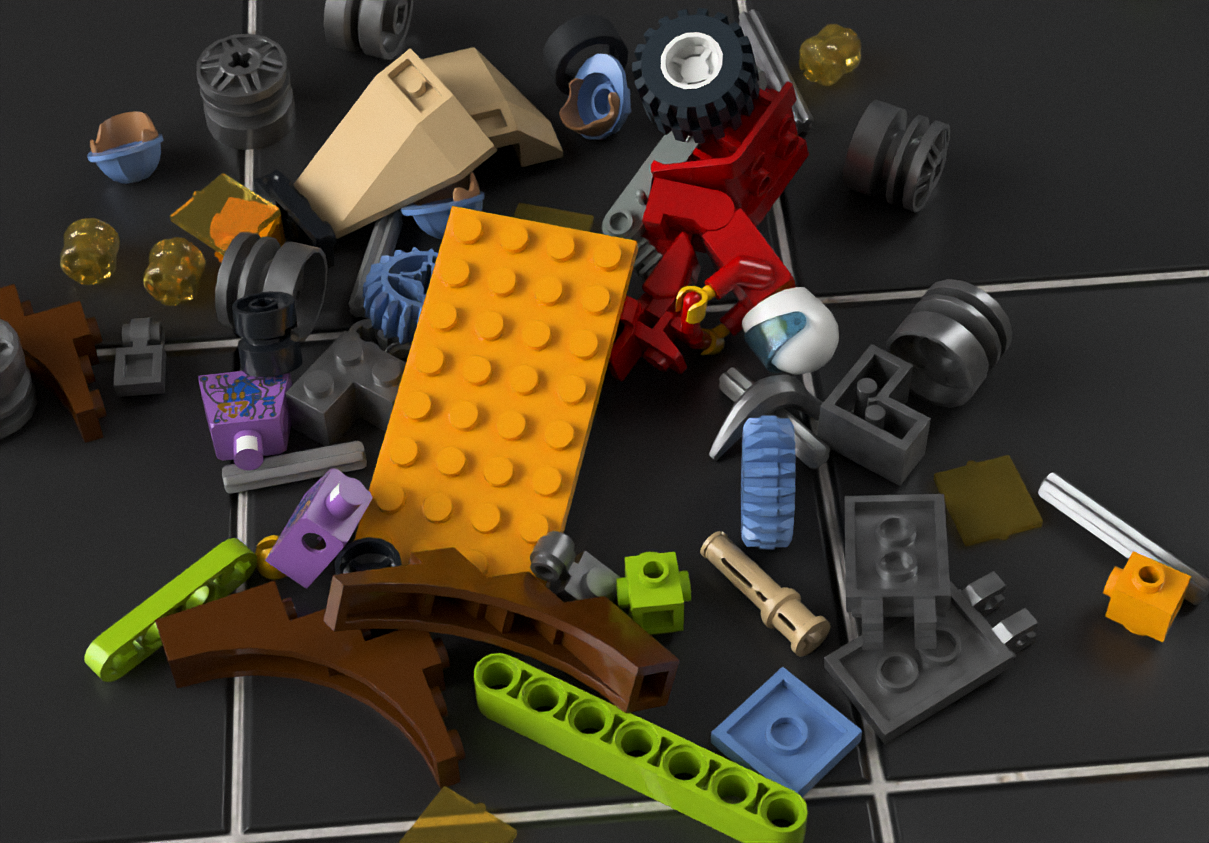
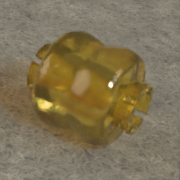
M828 24L817 35L806 39L801 44L799 51V67L801 70H806L803 73L804 76L811 82L831 86L840 80L844 74L856 69L861 60V42L859 39H854L857 37L856 33L850 28H844L839 24Z
M96 218L80 219L71 223L64 232V247L60 253V266L64 273L71 279L85 285L102 283L110 279L116 271V255L120 249L118 233L108 223Z
M177 237L161 240L149 252V265L143 273V285L155 300H160L164 305L174 306L192 301L199 292L200 277L205 270V257L201 250L184 238Z

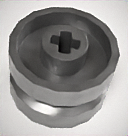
M326 0L324 31L329 46L357 52L362 48L365 55L391 60L398 54L404 43L410 25L413 0Z

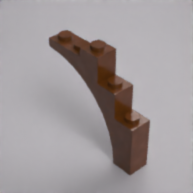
M15 284L0 288V319L8 322L17 332L25 355V363L29 368L31 377L55 394L73 416L85 443L104 438L98 419L107 416L99 389L89 392L87 384L96 382L91 366L100 363L94 345L103 343L95 316L86 318L80 301L34 314L30 299L20 301Z
M454 547L413 552L410 556L409 565L333 575L323 620L334 632L371 628L412 629L451 634L491 643L530 656L571 675L598 691L625 713L666 706L680 661L606 596L563 602L529 571L486 577Z
M275 581L155 620L177 688L218 678L255 675L294 678L333 688L369 705L398 727L424 757L440 789L461 782L458 761L466 759L464 748L457 730L454 728L447 731L442 720L443 717L448 716L446 704L441 691L445 690L443 669L450 667V662L442 639L432 640L428 631L400 629L374 639L370 629L334 632L323 621L326 609L298 618L291 597L281 599Z

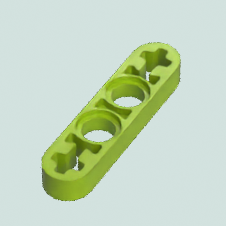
M231 538L222 542L100 634L88 647L84 656L85 663L104 682H112L121 678L163 646L155 620L228 596L252 575L257 565V556L239 539Z

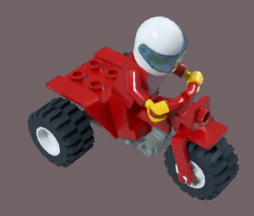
M698 8L695 15H689L688 9L677 11L678 18L670 20L668 16H665L658 20L660 28L654 30L650 27L645 32L646 44L637 45L634 52L637 61L632 62L634 83L646 114L652 123L656 122L658 130L665 135L605 215L602 222L604 235L637 241L638 252L633 269L638 277L641 276L644 282L642 289L646 292L638 300L626 294L608 368L613 377L622 382L642 355L648 363L658 370L666 372L668 368H671L682 375L687 365L681 352L673 343L676 338L692 349L704 350L701 355H714L723 349L724 337L730 333L735 337L743 329L745 332L744 341L770 373L785 371L794 375L814 372L828 363L834 355L839 341L838 324L832 312L805 287H796L795 280L789 270L756 228L809 156L806 140L798 136L792 106L797 100L794 86L789 81H786L779 92L773 89L765 91L767 86L765 73L756 66L748 36H744L742 27L736 21L729 24L727 15L717 12L714 17H710L709 10L704 8ZM695 251L706 253L711 259L713 268L717 271L704 281L706 286L703 288L696 287L701 266ZM732 291L739 301L719 319L721 323L715 328L701 329L700 322L706 316L707 302L714 297L720 300Z

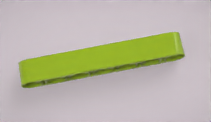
M503 653L490 654L483 657L476 664L474 682L477 707L488 719L740 842H804L808 813L807 805L802 796L795 791L632 713H625L617 706L510 655ZM500 684L507 686L503 689L497 690L490 688L494 685ZM541 706H549L553 708L545 712L535 710L536 708ZM586 728H595L600 730L595 734H585L580 732ZM640 750L647 754L642 757H633L627 753ZM688 773L692 774L694 778L680 780L674 777V775ZM736 796L744 801L731 804L723 801L722 798ZM775 819H784L793 825L781 828L774 826L770 822Z

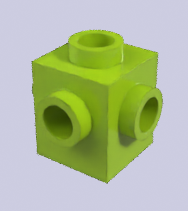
M650 551L641 553L638 556L624 557L625 577L616 578L619 608H628L630 618L650 635L683 631L684 602L691 601V588L688 571L678 570L676 552L658 553Z

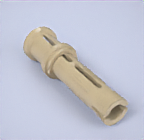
M717 531L706 539L701 547V555L705 559L707 558L761 610L762 622L768 628H776L791 642V650L797 656H806L820 646L830 630V622L825 617H816L801 603V596L796 590L788 587L781 588L756 562L750 559L733 543L725 532Z

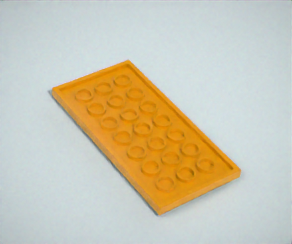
M452 206L370 484L369 492L372 495V500L359 522L354 541L371 537L380 538L391 543L400 554L402 566L409 565L410 556L413 552L454 547L486 577L528 571L533 574L530 569L532 564L530 555L539 538L546 536L550 531L564 533L638 252L637 241ZM535 576L549 589L551 582L544 581Z

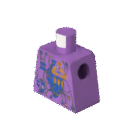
M243 371L198 376L205 415L218 459L222 461L234 459V463L238 468L254 470L262 465L263 456L282 454L286 451L292 426L286 392L293 385L291 372L271 377H254L245 374Z
M331 468L304 494L265 561L307 589L347 544L372 500L371 493L366 490L359 480L346 476L338 469ZM307 533L320 535L317 538L320 542L313 549L304 542L303 536Z

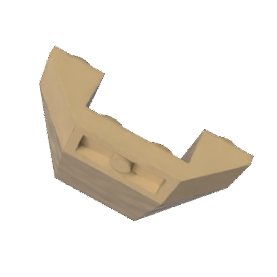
M475 47L421 59L457 98L496 148L513 145L521 167L563 157V150L551 122Z
M410 48L375 76L293 186L308 200L318 217L331 225L336 239L462 180L498 150L451 91Z

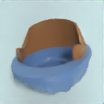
M596 54L587 58L578 70L575 79L569 83V97L565 105L560 109L559 115L566 127L580 133L586 139L604 140L611 134L620 131L632 110L631 92L627 88L626 74L619 60L608 54Z
M136 111L121 113L100 124L96 142L94 140L90 141L91 152L87 154L90 162H96L102 172L112 180L122 184L134 183L148 178L155 171L160 161L161 142L164 140L162 134H158L157 129L146 113Z
M472 171L462 180L411 203L401 210L403 215H413L418 226L428 235L443 239L452 206L481 211L482 200L485 199V196L479 190V185Z

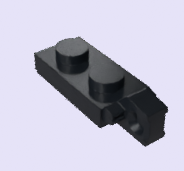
M274 170L273 173L260 178H255V193L269 208L280 210L286 237L291 242L321 248L326 256L327 269L333 267V246L336 245L337 240L331 225L327 221H322L312 211L308 200L303 195L299 196L291 188V181L278 170Z

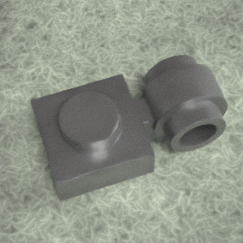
M152 317L132 319L130 324H123L122 326L124 348H116L113 386L117 397L165 393L167 355L164 349L165 334L161 321L154 322Z
M550 531L546 536L539 538L530 555L532 563L530 569L535 576L544 581L556 582L558 579L562 581L555 595L563 602L606 596L611 602L614 601L617 595L616 578H621L587 551H583L575 556L573 540L561 532Z

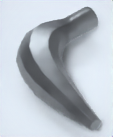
M773 375L759 379L747 388L733 404L713 442L709 456L717 461L742 437L743 425L748 418L769 415L776 410L790 407L804 412L818 421L820 406L823 402L810 394L806 387L795 377Z

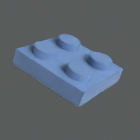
M782 667L711 732V744L733 762L777 782L803 797L861 742L862 730Z

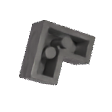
M344 331L286 392L292 428L324 446L334 445L359 417L386 431L406 362Z
M871 344L820 406L817 436L831 450L901 486L925 455L931 418L905 405L908 401L913 365Z

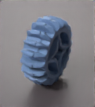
M413 247L412 251L408 253L396 250L393 257L388 255L381 256L380 263L371 265L370 272L366 276V282L363 284V307L365 309V317L371 319L372 328L383 330L384 338L397 337L399 338L400 345L413 341L438 253L434 252L433 248L429 251H419L416 247Z
M761 415V417L748 418L743 425L741 539L747 547H759V550H775V548L788 547L792 541L795 510L796 456L794 425L789 418H777L776 415Z

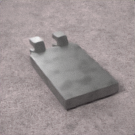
M944 494L845 496L846 612H851V617H862L863 650H884L883 617H914L915 650L937 649L936 616H946V611H951Z
M994 571L969 584L962 591L958 590L950 582L951 611H946V616H936L937 649L915 650L914 617H891L883 622L884 650H863L861 635L824 657V668L884 744H887L1012 667L1013 661L1016 658L1015 654L1036 641L1037 635L1033 630L1038 628V621L1026 608L1000 621L994 628L984 618L1005 603V598L1001 593L1006 591V584Z

